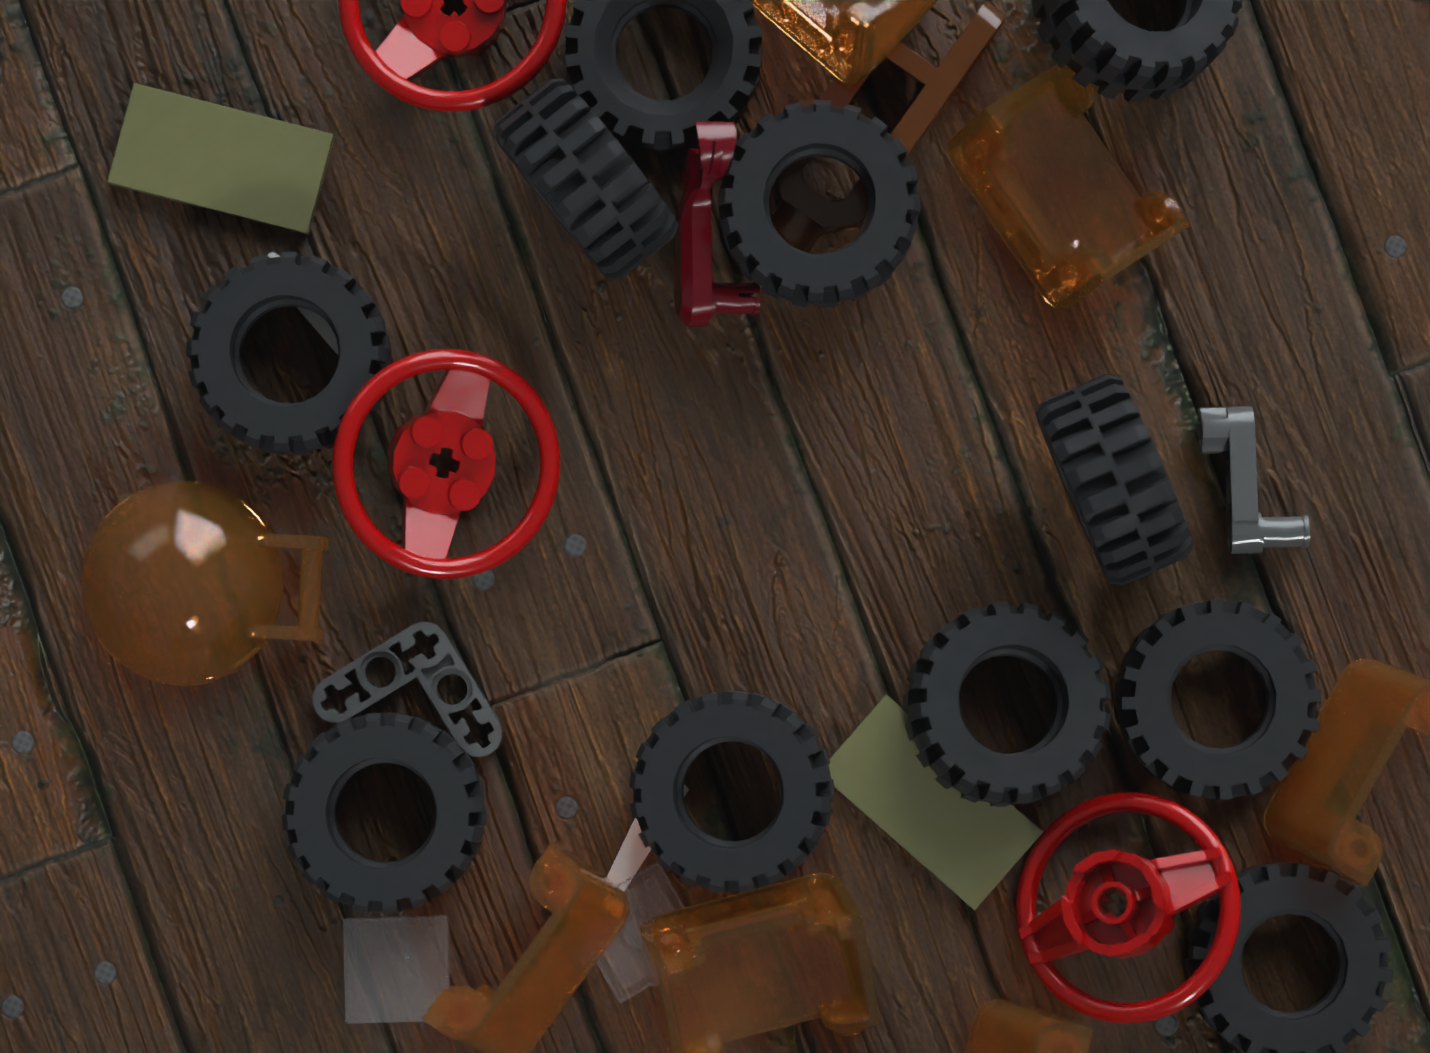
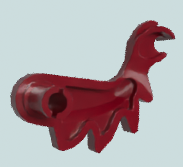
M696 121L699 149H688V169L680 171V181L683 185L684 193L678 205L676 215L679 225L676 233L674 257V300L676 314L687 327H707L714 314L758 315L760 311L761 297H755V293H760L761 291L760 286L756 282L714 283L712 278L711 205L713 183L724 176L731 162L736 144V127L734 122Z

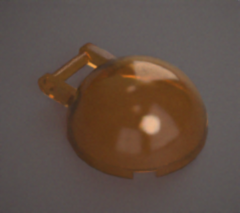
M193 480L164 482L128 496L116 505L97 527L86 550L81 574L83 605L97 640L118 663L128 670L151 681L170 685L207 684L241 670L240 667L261 650L266 639L324 641V628H318L322 556L323 551L329 550V537L272 534L268 523L250 505V502L218 485ZM278 548L302 550L297 627L274 626L279 614L284 588L282 560Z

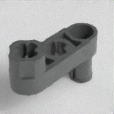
M1252 406L1199 407L1197 418L1199 453H1223L1226 532L1229 553L1256 554L1262 553L1263 548H1308L1310 544L1308 515L1262 517L1261 512H1258L1255 418Z

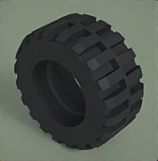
M1032 0L1034 17L1042 18L1043 23L1037 29L1043 44H1052L1055 53L1051 57L1060 68L1067 65L1076 73L1072 78L1083 87H1086L1089 83L1098 86L1097 93L1101 96L1114 99L1119 93H1124V100L1127 102H1143L1149 95L1151 98L1158 100L1170 96L1177 88L1183 89L1226 48V42L1234 35L1238 26L1239 19L1236 13L1242 8V0H1169L1173 24L1172 30L1164 32L1148 31L1128 23L1115 12L1108 0Z
M563 78L549 79L495 122L492 131L493 138L563 228L608 281L623 279L675 237L679 224L670 209L606 126Z
M815 100V105L801 106L800 102L784 106V111L774 116L769 113L757 121L756 127L749 134L744 133L735 144V151L731 162L722 177L718 209L720 228L723 232L727 250L731 258L734 257L740 266V271L750 282H756L763 288L764 293L775 299L781 297L792 301L791 305L806 308L807 304L822 305V308L837 307L838 303L852 300L854 302L867 296L870 290L876 286L880 287L891 277L897 266L902 263L912 243L917 229L921 196H918L917 184L919 180L915 166L910 165L906 156L907 149L899 138L894 140L887 132L888 126L877 117L871 120L863 116L861 109L846 104L845 108L831 106V100ZM813 156L829 157L845 163L860 177L868 196V216L859 235L847 246L825 254L807 253L788 244L776 231L769 213V196L778 176L794 162Z
M282 252L281 257L270 258L267 254L251 258L252 264L242 269L236 265L224 273L227 279L217 288L212 284L203 296L207 301L201 312H194L190 326L194 328L192 340H187L186 356L191 359L192 370L188 371L192 387L197 389L201 398L199 402L207 414L211 415L219 423L218 425L230 435L252 447L262 449L268 453L278 455L293 453L297 456L313 454V450L324 447L330 449L334 447L340 422L354 396L376 373L389 365V354L392 351L390 338L384 326L386 323L380 310L365 289L342 268L334 267L327 260L316 256L311 258L301 257L297 252ZM296 306L317 313L330 325L338 344V364L331 381L316 396L298 403H280L265 398L249 383L242 366V346L249 330L263 315L280 307ZM381 397V398L377 401V403L372 407V409L370 410V412H371L372 410H374V411L376 412V410H377L379 404L381 403V401H382V399H383L382 397Z
M1103 374L1043 400L1035 411L1039 427L1078 520L1109 584L1125 585L1187 558L1193 549V542L1183 517V512L1165 472L1163 463L1151 440V436L1122 379L1118 375Z
M1008 601L991 603L988 607L981 609L975 607L962 613L958 618L945 625L921 649L918 660L911 666L907 681L910 682L908 692L903 696V711H908L909 723L905 728L909 741L914 740L920 753L916 757L924 768L929 766L938 775L935 780L945 789L952 787L961 792V798L974 803L984 801L989 802L990 806L1007 807L1012 804L1024 805L1062 790L1061 788L1075 781L1086 771L1084 767L1090 760L1096 758L1103 745L1099 741L1100 737L1109 728L1111 714L1105 712V702L1111 699L1110 683H1102L1099 671L1105 667L1099 654L1092 657L1085 647L1089 639L1080 629L1072 632L1064 626L1066 618L1054 611L1048 615L1038 612V605L1023 602L1019 606H1009ZM1011 656L1026 662L1042 676L1051 693L1053 701L1052 724L1043 739L1029 750L1013 754L989 750L970 734L962 720L958 702L961 685L974 666L992 657Z
M740 691L705 694L680 704L674 708L673 712L665 718H661L652 727L651 735L646 742L641 743L635 756L638 758L635 771L631 772L629 788H633V803H630L632 819L637 818L641 833L638 835L645 848L650 847L658 857L655 861L666 871L672 870L681 876L680 881L693 887L699 885L709 888L710 892L726 893L728 891H740V893L757 890L760 887L773 884L799 867L815 850L831 817L832 810L830 809L832 796L834 795V779H831L829 764L831 763L825 749H822L816 738L818 735L808 723H805L796 715L797 712L785 704H780L770 699V697L757 693ZM721 742H742L759 749L771 760L781 782V802L774 819L762 832L745 840H722L704 832L691 818L684 801V781L690 765L705 749Z
M400 713L365 714L337 723L334 728L326 733H321L310 743L312 746L307 752L299 756L292 768L294 770L292 779L285 786L283 799L286 800L285 814L282 815L283 831L287 830L290 845L287 848L292 860L297 859L304 870L302 873L303 877L311 886L316 885L324 891L326 898L336 904L341 902L351 906L352 910L363 913H400L404 910L418 908L442 895L459 881L469 869L470 863L477 855L481 846V837L484 826H486L487 810H485L484 795L486 794L483 782L479 779L474 768L475 763L448 732L419 717ZM376 763H394L416 773L428 787L434 803V822L424 844L412 855L393 862L373 861L356 853L342 837L337 824V801L345 783L362 768Z

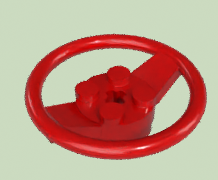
M338 0V8L347 44L356 61L376 84L398 99L417 107L442 112H461L487 107L506 99L527 85L540 72L553 53L560 38L565 21L567 0H546L544 19L537 39L527 55L514 69L492 83L462 91L434 90L410 81L446 57L477 56L493 45L505 26L506 0H463L466 11L461 15L453 11L450 16L443 13L446 9L444 0H401L404 16L376 51L369 42L363 28L359 0Z
M445 348L427 350L403 357L383 368L363 385L347 407L340 422L333 448L332 471L335 492L342 513L356 536L370 551L402 571L434 579H454L473 576L491 570L512 558L532 540L552 508L559 484L561 460L560 447L553 420L538 393L522 376L504 363L489 356L468 350ZM445 370L424 413L413 416L408 422L401 425L396 430L388 447L387 470L395 488L403 497L401 547L391 541L375 526L360 501L353 470L356 440L361 426L372 407L391 388L415 375L429 371ZM491 380L514 397L527 414L534 428L540 454L538 485L527 512L506 537L491 547L475 554L446 558L460 512L471 510L477 506L480 499L486 494L495 475L496 455L493 449V440L491 435L482 429ZM441 448H448V457L453 459V464L450 470L445 469L443 475L436 476L437 468L429 464L432 453L440 455Z
M1140 792L1111 793L1086 800L1072 807L1050 824L1038 838L1024 863L1017 887L1015 906L1018 935L1023 951L1030 966L1044 986L1056 998L1081 1014L1097 1020L1122 1024L1143 1023L1169 1016L1182 1010L1206 992L1218 978L1232 954L1241 916L1238 878L1229 854L1218 836L1200 817L1186 807L1161 796ZM1117 813L1151 815L1163 819L1184 831L1201 849V851L1152 860L1114 849L1093 853L1076 864L1072 870L1074 874L1067 883L1065 895H1062L1058 901L1037 916V893L1041 877L1049 859L1070 834L1092 820ZM1115 892L1127 897V907H1124L1125 912L1121 916L1116 913H1109L1108 904L1114 903L1112 894ZM1219 893V922L1213 944L1206 958L1184 983L1162 996L1140 1002H1114L1088 994L1072 984L1052 962L1087 950L1120 959L1143 955L1158 945L1162 938L1172 931L1175 923V914Z

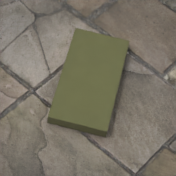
M134 83L107 182L110 185L309 236L335 136L334 134Z
M885 694L829 758L831 763L829 764L831 779H834V788L967 905L976 910L1043 831L1013 805L995 807L990 806L989 802L984 801L974 803L961 798V792L952 787L945 789L935 780L938 775L929 766L924 768L916 757L920 753L914 740L909 741L905 728L909 723L908 713L903 711L896 702Z

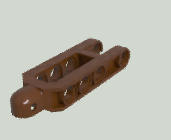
M890 0L820 100H831V106L845 108L846 104L852 105L872 70L878 63L881 64L887 58L925 85L890 134L894 140L898 138L907 149L906 156L909 158L1007 18V15L987 1L972 18L937 68L898 40L916 15L922 0ZM811 157L794 162L778 176L776 184L780 203L770 215L778 234L794 248L807 253L811 251L822 234L858 229L868 216L869 208L867 192L860 178L845 199L829 201L805 184L802 170Z

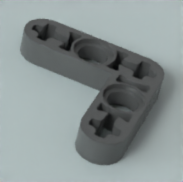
M419 622L411 625L323 679L313 692L312 704L315 712L328 722L340 723L357 716L418 678L447 728L464 752L474 757H484L495 752L503 740V727L496 713L447 633L440 626L431 622ZM422 631L426 636L436 634L440 641L434 646V651L437 655L432 659H429L425 654L415 656L409 660V663L415 667V670L407 675L402 659L391 648L400 643L402 652L405 653L417 645L415 635L418 632ZM378 657L390 659L396 669L394 681L389 686L383 688L372 685L367 677L369 663ZM356 670L360 685L371 694V697L362 702L361 694L357 692L345 700L347 710L341 714L336 708L327 710L323 704L329 698L327 689L333 685L335 689L341 691L355 684L347 675ZM449 674L461 676L467 684L465 698L455 705L445 703L438 694L440 680ZM475 699L482 706L480 710L472 711L477 722L481 725L489 722L494 729L488 735L491 744L485 748L478 742L471 745L467 742L466 736L471 733V727L465 717H462L455 724L450 716L451 713L465 710Z

